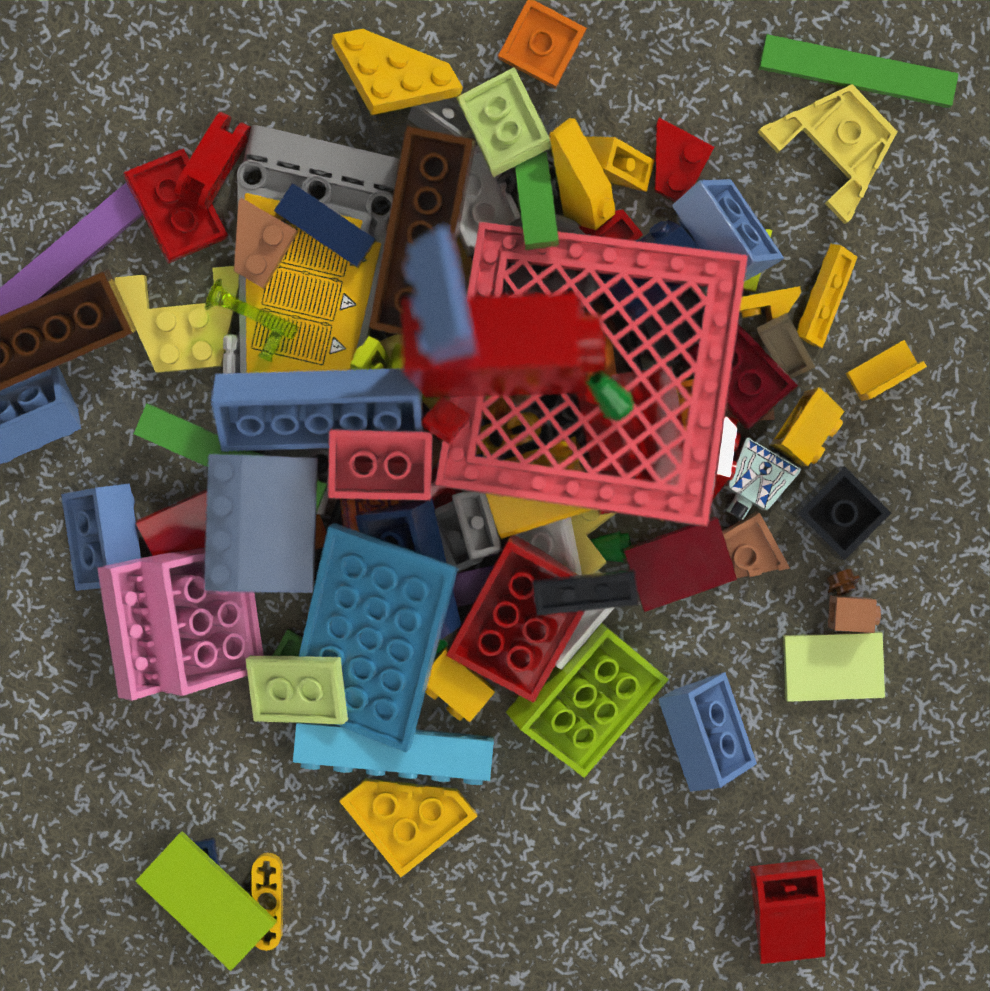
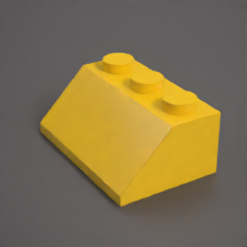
M576 436L569 438L579 451L581 446ZM565 440L560 441L548 450L558 465L574 454ZM540 448L525 452L521 455L526 460L535 452L540 450ZM545 454L530 463L532 465L554 468ZM583 454L582 456L584 457V459H585V460L587 461V463L589 464V462H588V460H587L585 454ZM516 456L504 460L521 463ZM576 459L564 468L566 470L588 473L579 459ZM486 494L498 535L501 539L593 510Z

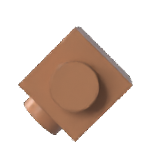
M830 595L828 628L835 631L875 633V625H879L881 618L880 606H876L877 600L872 598Z

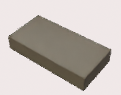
M787 313L757 327L758 334L772 359L791 379L815 368L813 360Z

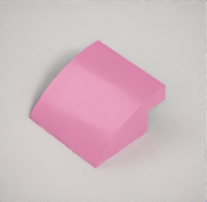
M206 547L139 558L97 568L118 698L136 700L159 692L184 696L248 676L245 659L250 655L264 656L254 592L204 591Z

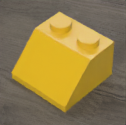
M819 387L805 391L770 446L802 467L809 466L810 463L816 464L825 451L822 445L827 437H833L842 426L843 421L840 417L844 410Z

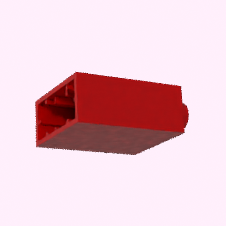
M579 293L466 297L477 354L433 363L427 353L422 354L417 332L423 331L421 317L415 318L411 299H402V371L426 398H441L442 396L446 398L588 393V373L598 371L606 373L605 331H602L601 314L584 315Z

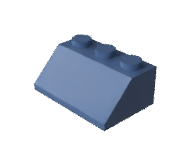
M731 179L699 180L672 205L678 214V222L690 232L701 250L748 255L744 282L784 259Z
M446 226L437 228L409 246L410 260L404 261L407 280L409 283L414 282L416 295L411 296L413 313L415 318L421 317L423 331L417 332L420 350L422 354L427 353L433 363L477 354L457 250Z
M59 365L0 391V464L7 463L22 454L39 449L45 444L61 437L69 436L81 429L78 408Z
M130 484L98 487L61 494L76 591L101 588L98 567L141 558L138 541L139 529L136 526L134 514L135 500L131 493Z
M725 672L677 688L658 698L690 792L721 788L757 764Z

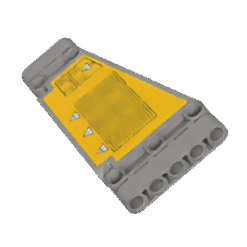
M251 125L243 163L237 171L238 202L240 198H243L294 228L298 233L265 289L239 275L240 373L351 370L350 363L353 360L355 351L371 335L372 329L369 328L391 212L390 208L387 214L377 215L373 212L374 206L381 200L389 202L392 206L394 194L390 192L395 190L400 159L268 127ZM251 172H262V178L258 184H247V177ZM292 183L308 194L316 186L326 187V194L319 201L376 239L375 244L358 268L274 211ZM329 448L266 450L264 453L265 456L316 458L318 455L324 454L329 458ZM329 469L324 473L317 472V478L327 480L328 483ZM328 487L316 514L325 515L329 499Z

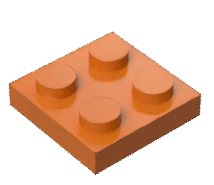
M527 0L498 55V59L556 89L587 28L535 0Z

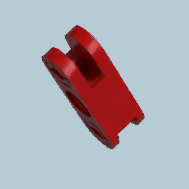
M219 112L181 172L174 193L179 197H184L191 190L200 195L198 206L207 209L242 154L248 142L251 126L241 122L234 132L230 133L228 129L231 123V116Z

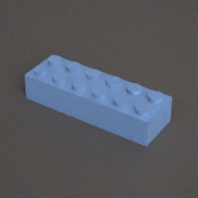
M402 369L215 374L211 403L221 451L329 448V430L424 432V427L422 426L424 418L422 393L403 373Z

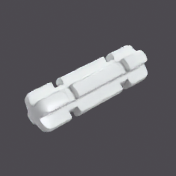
M227 334L223 338V349H226V353L223 354V374L240 373V335Z

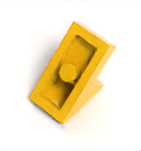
M799 286L743 296L739 313H742V318L762 315L761 309L765 308L766 319L769 322L789 312L800 296L801 288Z

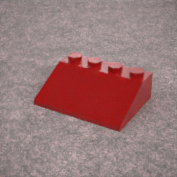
M669 366L668 368L673 373L672 366ZM662 368L646 378L657 393L672 382ZM635 372L608 375V377L623 388L638 378ZM642 382L629 391L632 395V401L637 407L652 397ZM589 387L588 393L576 394L578 410L583 417L598 407ZM676 387L661 397L671 412L680 406ZM657 401L641 412L651 426L667 416ZM602 411L588 421L598 436L613 426L612 422L603 415ZM680 413L676 416V419L684 428L682 416ZM637 415L621 426L632 441L647 431ZM671 420L656 430V433L666 446L682 435ZM582 425L585 445H587L594 439L584 425ZM618 430L602 440L612 455L627 445V442ZM652 435L636 445L646 460L662 450ZM685 440L670 450L680 465L682 463ZM598 444L587 451L589 466L592 470L608 459ZM632 449L616 460L626 474H629L642 464ZM666 454L650 465L661 480L677 469ZM612 463L598 473L600 475L622 478ZM646 468L632 478L657 483ZM680 474L666 484L678 486ZM598 510L599 515L613 513Z
M515 535L510 536L453 639L446 656L534 703L585 611L537 616L533 580L576 576L578 574L538 547Z

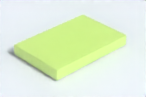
M515 67L456 97L493 177L552 148L550 138Z
M882 632L783 635L785 700L787 702L885 698Z
M250 655L245 659L254 721L344 724L348 721L340 657Z

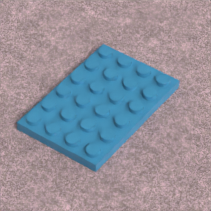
M333 523L328 526L299 656L341 658L348 721L344 724L335 725L407 752L413 742L458 568Z

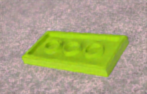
M183 831L176 836L136 880L149 895L230 971L234 969L277 922L273 916Z

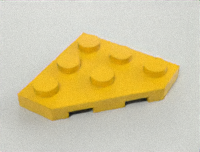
M365 29L333 34L331 44L371 115L461 95L463 86L447 62Z
M366 778L340 799V803L400 878L477 817L476 811L457 788Z

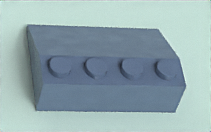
M208 454L204 591L313 593L318 458Z

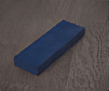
M293 183L274 209L281 217L357 268L376 242L375 238Z

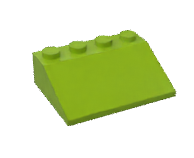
M601 623L562 670L556 665L554 666L534 703L519 696L506 713L521 731L585 778L669 679L605 624Z

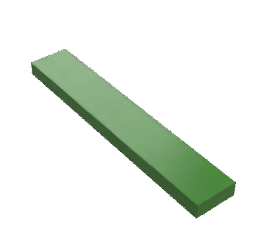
M768 34L764 39L759 64L760 70L843 87L853 84L858 90L950 108L953 105L959 73Z
M147 403L134 432L139 437L208 467V454L265 456L254 450L221 451L218 434ZM317 479L316 513L328 487V483Z

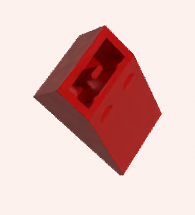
M814 859L749 866L760 964L825 957L826 900L822 868Z

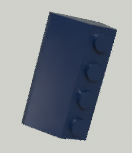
M432 499L402 502L356 515L360 533L447 564ZM453 588L439 639H443L461 627Z

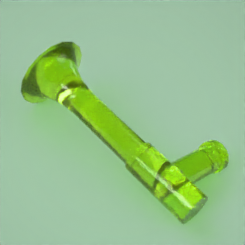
M218 279L214 283L206 299V310L214 306L225 307L270 329L271 332L258 355L269 362H272L282 336L293 340L298 332L299 327L269 312L266 313L230 295L223 288L222 279Z

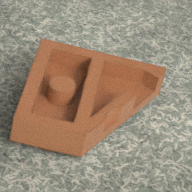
M240 198L238 202L234 271L265 289L298 231Z

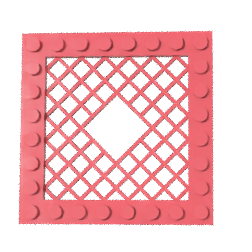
M479 222L467 297L503 295L505 281L513 290L514 294L512 295H523L537 284L545 294H551L542 280L556 270L566 281V284L554 293H565L571 288L574 293H579L582 308L585 307L591 315H597V313L589 303L605 293L614 307L601 316L602 330L605 331L607 337L638 376V378L625 386L624 389L629 392L642 382L652 397L639 407L634 404L633 411L618 422L609 418L613 426L599 436L588 423L590 419L601 412L599 406L583 417L567 394H560L565 402L551 412L540 400V397L543 395H531L529 399L517 408L508 396H492L488 400H486V396L450 397V401L469 413L470 418L450 444L442 442L435 485L438 487L708 526L748 255L558 232L559 246L526 250L523 227ZM508 262L515 263L513 266L507 269ZM530 265L549 268L537 275ZM524 266L533 277V280L518 290L509 276ZM563 269L583 272L571 280ZM597 273L614 275L615 277L604 284ZM590 274L600 288L585 298L575 285ZM624 278L634 292L619 303L609 289ZM631 278L645 279L650 281H648L638 289V287L631 280ZM664 282L684 285L672 293ZM658 283L668 297L652 307L642 293ZM698 286L708 287L707 297ZM691 287L701 299V302L689 311H686L677 300V297ZM638 297L648 311L633 322L623 307ZM672 301L682 316L667 326L657 312ZM705 306L701 331L691 316ZM619 311L628 323V326L613 336L604 324V321ZM653 316L663 330L647 340L637 326ZM686 320L696 335L681 345L671 331ZM633 330L643 344L628 355L618 340ZM667 335L677 349L664 359H661L651 345ZM700 340L696 364L686 349ZM647 349L657 361V364L642 374L632 359ZM681 353L692 368L676 378L666 364ZM662 368L672 382L657 393L646 378ZM695 373L692 397H690L680 383ZM676 387L686 399V402L671 412L661 397ZM503 397L512 411L499 421H496L487 407ZM536 401L546 416L530 427L520 412ZM657 401L667 416L651 426L641 412ZM569 406L579 421L563 431L554 416ZM690 406L687 430L685 431L676 419V416ZM483 413H485L493 425L480 434ZM637 415L647 431L632 441L621 426ZM517 416L526 430L511 441L501 426ZM550 420L560 435L544 446L534 431ZM671 420L682 435L666 446L656 433V430ZM584 425L594 440L578 451L568 436ZM497 430L507 444L491 455L482 443V440ZM618 430L627 442V445L612 455L602 440ZM531 435L540 447V450L525 460L515 445ZM652 435L662 450L646 460L636 445ZM564 439L574 454L558 465L548 450ZM685 440L682 463L680 465L670 450ZM598 444L608 459L592 470L582 455ZM478 446L487 458L476 456ZM511 449L521 463L497 460V458ZM632 449L642 464L629 474H626L616 460ZM545 454L554 468L532 465L530 463ZM666 454L677 469L661 480L650 465ZM576 459H579L588 473L566 470L564 468ZM612 463L622 478L600 475L598 473ZM646 468L657 483L632 478ZM680 474L678 486L666 484Z

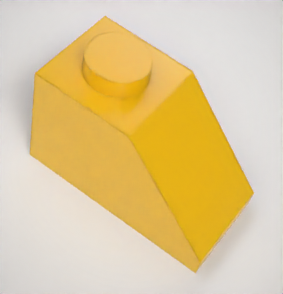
M585 136L610 183L647 192L655 160L616 137Z

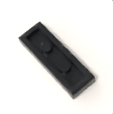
M635 569L533 580L537 616L639 605Z

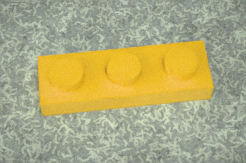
M830 244L828 252L823 258L816 283L811 289L808 304L798 324L797 333L800 338L808 344L819 348L824 346L858 258L842 245Z

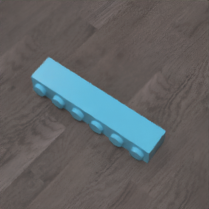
M296 723L293 762L301 763V768L311 770L320 769V765L333 766V771L343 773L353 772V768L366 769V774L383 776L385 771L398 772L399 777L406 779H416L418 774L431 775V780L438 782H449L452 777L463 778V782L466 784L482 785L483 780L490 781L494 737L416 729L411 748L407 752H403L335 724Z

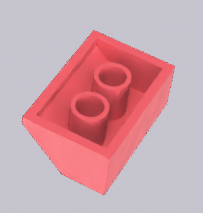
M329 430L328 498L431 500L432 433Z

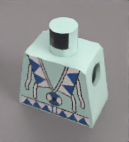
M742 438L733 460L737 462L734 478L732 481L728 480L723 486L736 494L726 511L744 520L752 505L761 510H768L796 478L801 469L750 438Z

